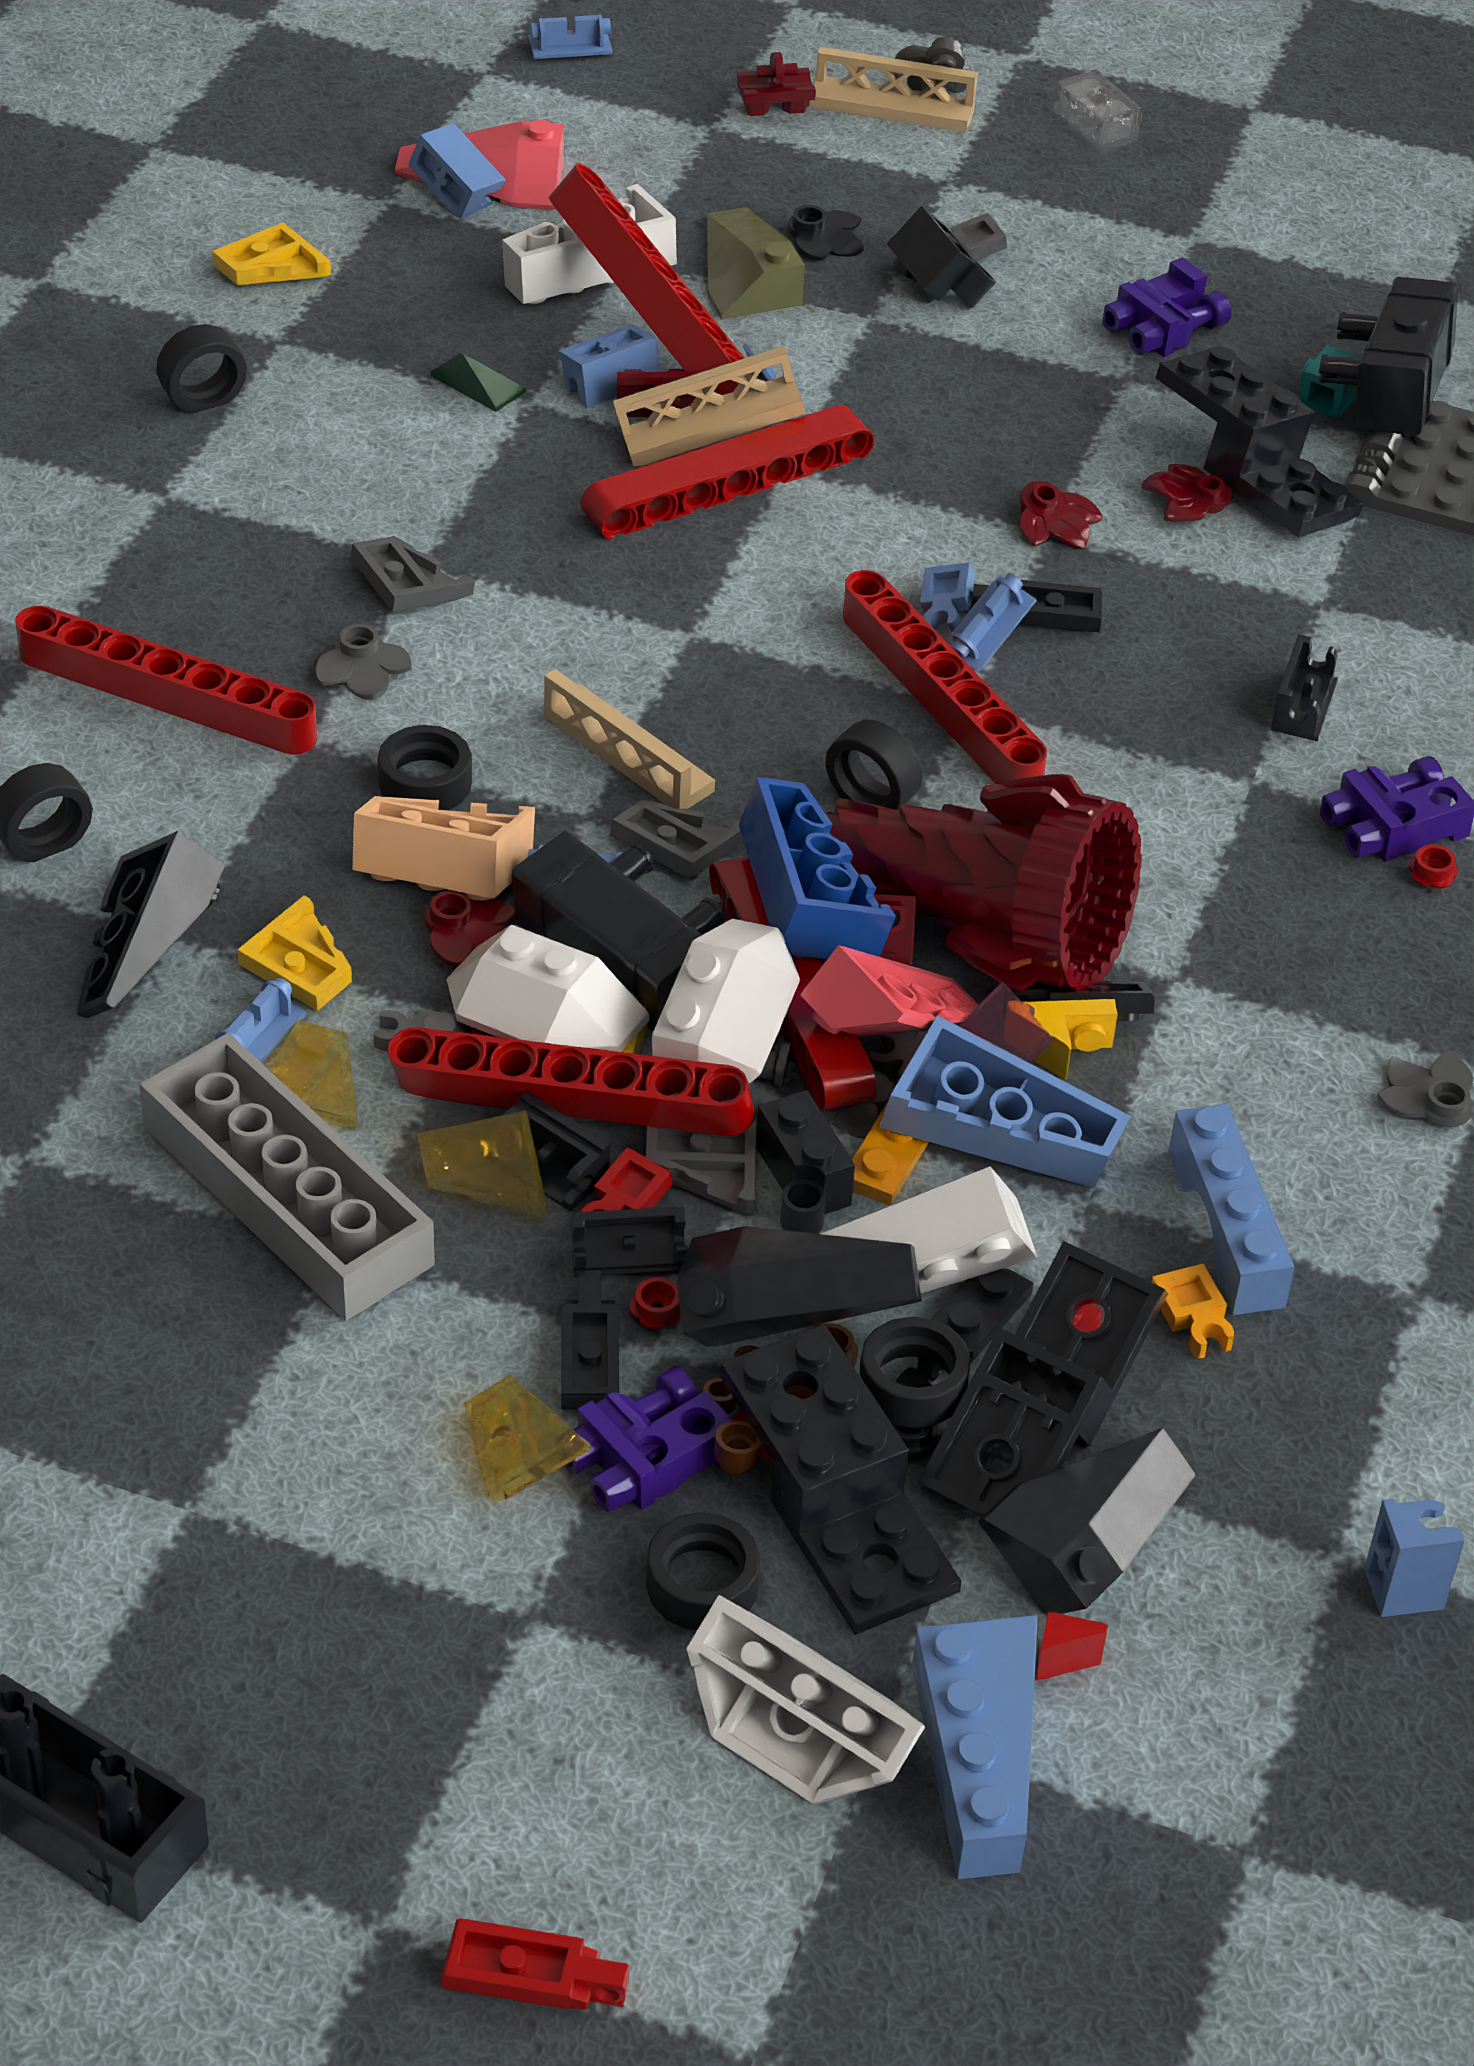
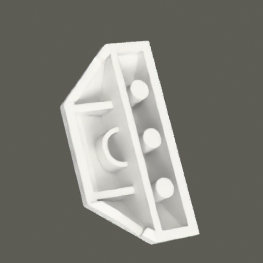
M731 919L694 939L652 1034V1056L734 1066L745 1073L748 1083H751L761 1075L800 981L781 931L776 927Z
M514 925L508 926L478 945L447 978L456 1020L496 1037L622 1052L650 1020L648 1011L598 957Z
M718 1595L687 1647L691 1666L694 1667L698 1691L711 1737L812 1804L825 1802L892 1782L925 1728L922 1723L889 1698L792 1636L723 1596Z

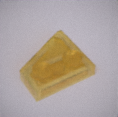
M297 1020L270 1071L326 1123L355 1130L357 1127V1110L347 1032Z
M526 1110L417 1133L429 1188L450 1194L459 1193L469 1196L477 1202L491 1206L500 1205L525 1212L526 1216L533 1218L543 1217L548 1214Z
M512 1375L507 1376L464 1402L485 1495L495 1502L510 1498L591 1450L587 1440L575 1432L561 1417L541 1402L535 1394Z

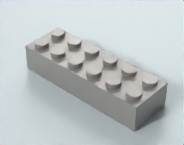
M226 1033L139 1083L144 1128L345 1321H348L435 1266L433 1221L231 1034Z

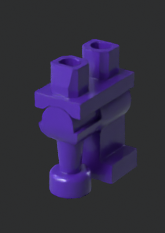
M1181 257L1170 262L1169 270L1165 274L1148 281L1140 279L1132 284L1127 282L1119 285L1117 301L1109 303L1104 307L1102 324L1111 333L1127 328L1130 331L1128 338L1130 346L1140 355L1155 350L1163 357L1174 353V348L1184 349L1187 347L1192 330L1203 324L1209 328H1217L1227 324L1231 319V306L1227 297L1219 291L1204 295L1207 275Z
M1425 756L1411 762L1408 772L1389 777L1376 766H1367V770L1360 773L1356 769L1344 772L1340 789L1322 796L1320 816L1329 827L1349 821L1353 824L1346 828L1345 842L1355 858L1377 852L1386 862L1397 858L1398 854H1411L1427 843L1449 837L1452 841L1470 837L1474 818V800L1453 776L1444 778L1442 768L1434 757ZM1453 798L1456 803L1450 806L1451 800Z
M673 1366L656 1378V1390L633 1401L626 1395L614 1392L606 1394V1398L597 1404L590 1401L578 1408V1427L558 1440V1458L571 1474L577 1475L595 1463H598L603 1468L602 1471L590 1477V1491L594 1499L606 1512L630 1501H633L640 1510H643L655 1503V1497H663L670 1494L685 1479L712 1464H715L717 1468L720 1467L714 1457L716 1430L723 1423L733 1419L706 1391L698 1394L692 1379L681 1367ZM668 1410L670 1411V1412L667 1413L666 1415H664V1416H662L661 1418H659L661 1415H663L664 1413H666ZM710 1419L714 1423L713 1428L710 1426Z

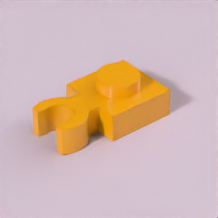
M1204 1263L1152 1277L1151 1283L1164 1288L1168 1293L1160 1309L1172 1332L1188 1328L1190 1332L1189 1350L1197 1359L1205 1357L1207 1347L1205 1338H1214L1221 1344L1224 1352L1231 1351L1234 1329L1224 1319L1227 1304Z

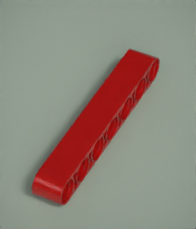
M577 163L550 194V202L683 370L697 371L698 374L744 359V356L601 178L587 166ZM733 380L721 382L714 392L720 395L732 393L739 383Z
M834 406L597 481L585 490L581 497L580 505L581 509L607 539L611 540L614 539L613 535L619 533L626 535L654 526L653 522L660 520L667 522L695 513L694 509L700 507L707 509L735 500L733 497L740 494L747 496L774 487L772 484L782 481L784 484L812 475V471L818 469L825 471L852 462L850 459L858 456L861 459L865 458L871 452L875 439L872 432L847 406Z
M860 570L849 574L845 579L843 620L845 624L995 784H1002L1014 779L1045 775L1047 748L1044 743L886 578L871 570Z
M31 606L20 611L15 618L20 659L30 667L292 755L303 754L314 748L317 743L315 701L304 692L50 607Z
M748 856L711 863L709 868L711 890L713 895L719 894L722 902L718 904L726 915L727 919L725 921L737 919L770 926ZM791 956L800 981L779 1031L784 1041L792 1042L791 1055L815 1103L821 1111L874 1100L876 1098L875 1074L858 1036L839 1031L838 1034H832L822 1028L812 1017V1013L815 1010L800 995L820 970L821 965L818 959L807 956L802 958Z
M411 1027L399 1031L391 1038L388 1044L387 1053L400 1087L406 1092L417 1096L510 1109L519 1101V1097L525 1091H528L566 1116L721 1136H735L743 1133L752 1125L755 1119V1108L746 1075L739 1068L730 1065L420 1027ZM727 1099H733V1100L728 1101V1102H722V1101H725V1100H727Z

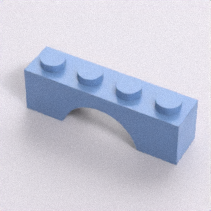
M1220 1104L1176 1110L1169 1154L1184 1192L1196 1190L1206 1207L1214 1240L1215 1272L1232 1315L1286 1308L1295 1267L1229 1105Z

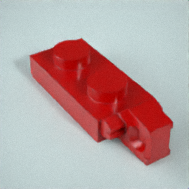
M459 1918L455 1922L441 1981L443 1989L569 2010L571 2008L588 2009L589 2001L624 2007L629 1985V1965L627 1963L599 1959L600 1952L584 1946V1938Z

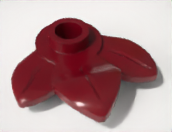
M1169 464L1167 472L1153 473L1142 482L1141 487L1143 490L1169 499L1164 512V520L1174 522L1201 520L1207 513H1218L1230 504L1233 493L1232 489L1221 478L1214 475H1206L1202 470L1187 464Z
M1034 481L1028 483L1020 495L1022 515L1018 521L1019 528L1023 536L1033 547L1043 544L1051 536L1075 549H1084L1089 539V525L1102 520L1100 510L1089 499L1077 493L1061 492L1057 487L1047 482Z
M440 892L432 898L431 903L425 909V924L432 931L430 947L440 960L458 967L478 945L503 930L501 926L514 918L515 909L498 899L470 900L460 892Z

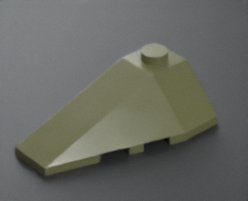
M747 207L707 213L708 296L721 319L802 305L805 264L790 240Z

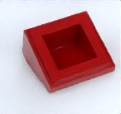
M1048 1612L1035 1680L1039 1681L1101 1665L1108 1624Z

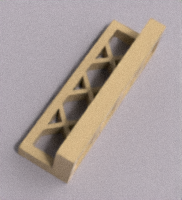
M820 47L817 56L816 82L814 84L816 96L815 100L809 102V107L967 132L974 112L978 72ZM827 62L842 64L850 74L843 79L826 76ZM870 69L881 70L889 80L882 85L873 84L864 73ZM910 75L920 76L928 87L922 91L911 90L903 80ZM950 81L967 84L966 98L950 96L942 86Z
M785 346L613 401L633 466L651 464L806 414ZM780 364L783 376L766 382L757 379L762 369ZM733 380L739 383L732 393L720 395L714 392L721 382ZM688 393L696 397L691 406L682 409L671 406L677 396ZM643 407L653 410L648 420L632 425L629 424L626 413Z
M556 669L544 675V717L664 804L674 809H688L715 792V779L579 683L577 685Z

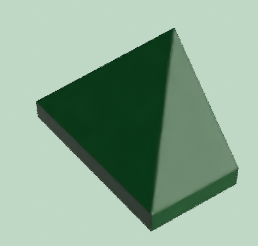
M461 352L430 372L431 377L495 412L526 392L525 387Z

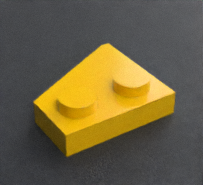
M284 222L212 251L213 266L237 286L320 278L331 275L330 260Z
M305 895L237 949L238 964L265 981H275L277 978L286 980L292 987L291 996L316 1011H319L352 983L350 964L342 951L334 947L332 934L326 925L321 926L314 914V904Z

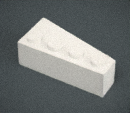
M638 184L625 188L626 196L618 199V201L670 265L677 264L676 218ZM564 219L558 225L543 222L502 240L505 287L523 304H538L549 297L564 293H579L584 288L606 282L614 283Z
M991 1167L821 1233L824 1235L913 1245L921 1293L1038 1258L1016 1196ZM851 1317L827 1323L839 1324L844 1321H847Z

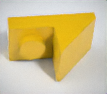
M1115 999L1010 1002L1006 1029L1007 1044L1062 1079L1067 1080L1071 1049L1091 1052L1100 1048H1112L1118 1015Z

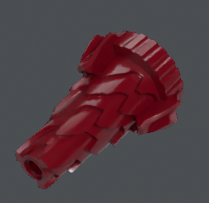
M1040 775L1014 779L1002 784L985 785L982 789L980 800L987 808V812L952 804H944L942 810L900 804V810L849 799H838L834 813H825L833 824L829 833L840 842L847 844L853 853L851 865L858 875L869 876L876 887L874 894L916 896L915 913L937 918L935 925L951 929L947 934V948L958 953L970 965L1010 990L1021 992L1039 982L1074 991H1088V986L1093 985L1097 981H1102L1103 977L1109 973L1115 959L1118 958L1122 950L1123 942L1130 929L1140 885L1142 855L1141 835L1138 832L1139 825L1137 819L1134 818V812L1130 807H1126L1125 803L1083 793L1072 775Z

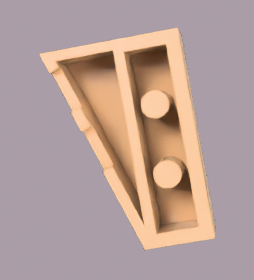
M374 796L354 813L352 870L370 873L372 878L380 881L399 879L414 882L421 889L429 891L448 889L463 892L469 899L473 900L495 899L512 883L513 869L528 858L529 849H533L535 807L519 806L518 815L487 813V804L471 803L470 812L439 810V800Z

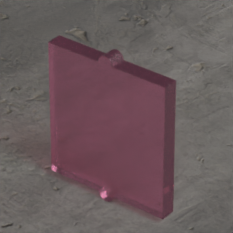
M1003 982L959 1025V1027L1030 1064L1054 1040L1050 1033L1035 1018V1008L1027 1003L1023 1004Z

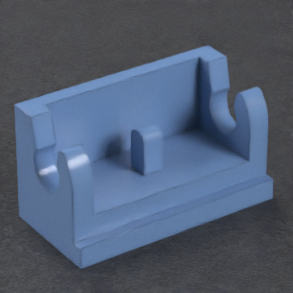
M454 123L420 134L408 164L450 212L460 219L493 204V201L486 195L503 188L506 181Z
M634 324L559 350V359L562 360L566 389L569 392L578 390L579 401L586 408L617 398V372H624L625 369H641L643 372L660 371L656 337Z
M1394 1499L1382 1500L1364 1566L1381 1617L1444 1609L1464 1545V1539L1460 1528L1442 1526L1439 1529H1429L1420 1521L1424 1517L1436 1518L1442 1516L1445 1509L1443 1503L1435 1500L1396 1503Z

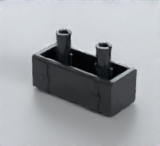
M1396 277L1393 280L1379 316L1341 311L1337 330H1340V332L1338 331L1337 339L1366 341L1368 343L1361 359L1323 354L1319 366V374L1322 375H1319L1318 380L1319 383L1326 382L1357 386L1355 425L1358 429L1413 436L1421 433L1424 423L1428 421L1431 414V405L1444 370L1452 358L1458 302V285L1456 283Z
M564 831L513 869L512 885L516 924L524 930L598 957L637 1001L646 1008L650 1019L647 1027L654 1032L692 941L726 922L724 920L727 919L726 915L715 900L705 898L698 906L680 918L635 883L636 880L654 869V866H652L654 861L650 853L639 843H633L626 851L609 863L570 832Z
M5 1674L0 1675V1833L93 1892L94 1897L105 1905L110 1906L112 1904L136 1921L142 1923L208 1848L209 1839L204 1798L178 1783L171 1775L162 1770H157L56 1707L38 1692L29 1690Z

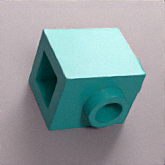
M1326 345L1315 359L1310 358L1306 362L1300 379L1302 387L1299 399L1309 408L1339 419L1356 398L1357 386L1326 382L1319 383L1318 377L1322 375L1319 374L1321 357L1323 354L1361 359V357Z

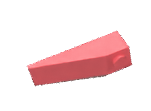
M547 120L519 121L463 133L506 179L503 188L494 193H489L487 196L500 199V204L511 207L555 210V207L549 200V196L560 184L564 157V124L551 123ZM416 144L400 147L395 166V175L423 182L408 165Z
M840 945L837 946L800 994L815 1010L812 1013L813 1019L832 1034H838L839 1031L858 1036H870L925 1030L931 1027L937 1015L954 1024L977 1019L984 1012L973 998L951 977Z

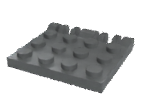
M1433 401L1429 419L1424 423L1421 433L1417 436L1369 430L1360 449V455L1355 460L1357 465L1350 471L1344 483L1348 492L1362 501L1365 507L1474 536V412L1450 406L1443 401Z

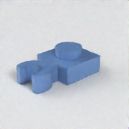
M970 562L925 568L920 604L924 611L923 618L935 631L938 626L947 623L952 633L961 622L957 611L970 610L975 577Z

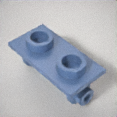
M601 14L575 16L574 30H567L566 17L538 18L537 23H530L528 39L534 59L613 54L608 34H611L610 18H602Z
M1008 573L1005 578L998 574L946 639V642L977 672L984 668L1037 601L1021 589L1023 583L1011 573Z
M277 978L275 981H266L261 988L262 992L227 1029H221L216 1034L215 1040L229 1033L262 1063L307 1015V1011L291 1004L290 995L292 994V987L282 978Z

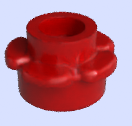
M1430 844L1422 846L1418 849L1416 855L1410 859L1408 869L1412 871V879L1424 887H1434L1437 889L1449 887L1454 881L1453 878H1456L1458 875L1455 855L1451 850L1441 845Z
M662 1277L644 1280L638 1285L635 1296L630 1300L629 1310L634 1318H639L640 1324L649 1329L659 1330L667 1324L670 1326L676 1325L681 1321L678 1286L673 1281ZM654 1305H661L662 1307H661V1308H656V1307H653V1306H654Z

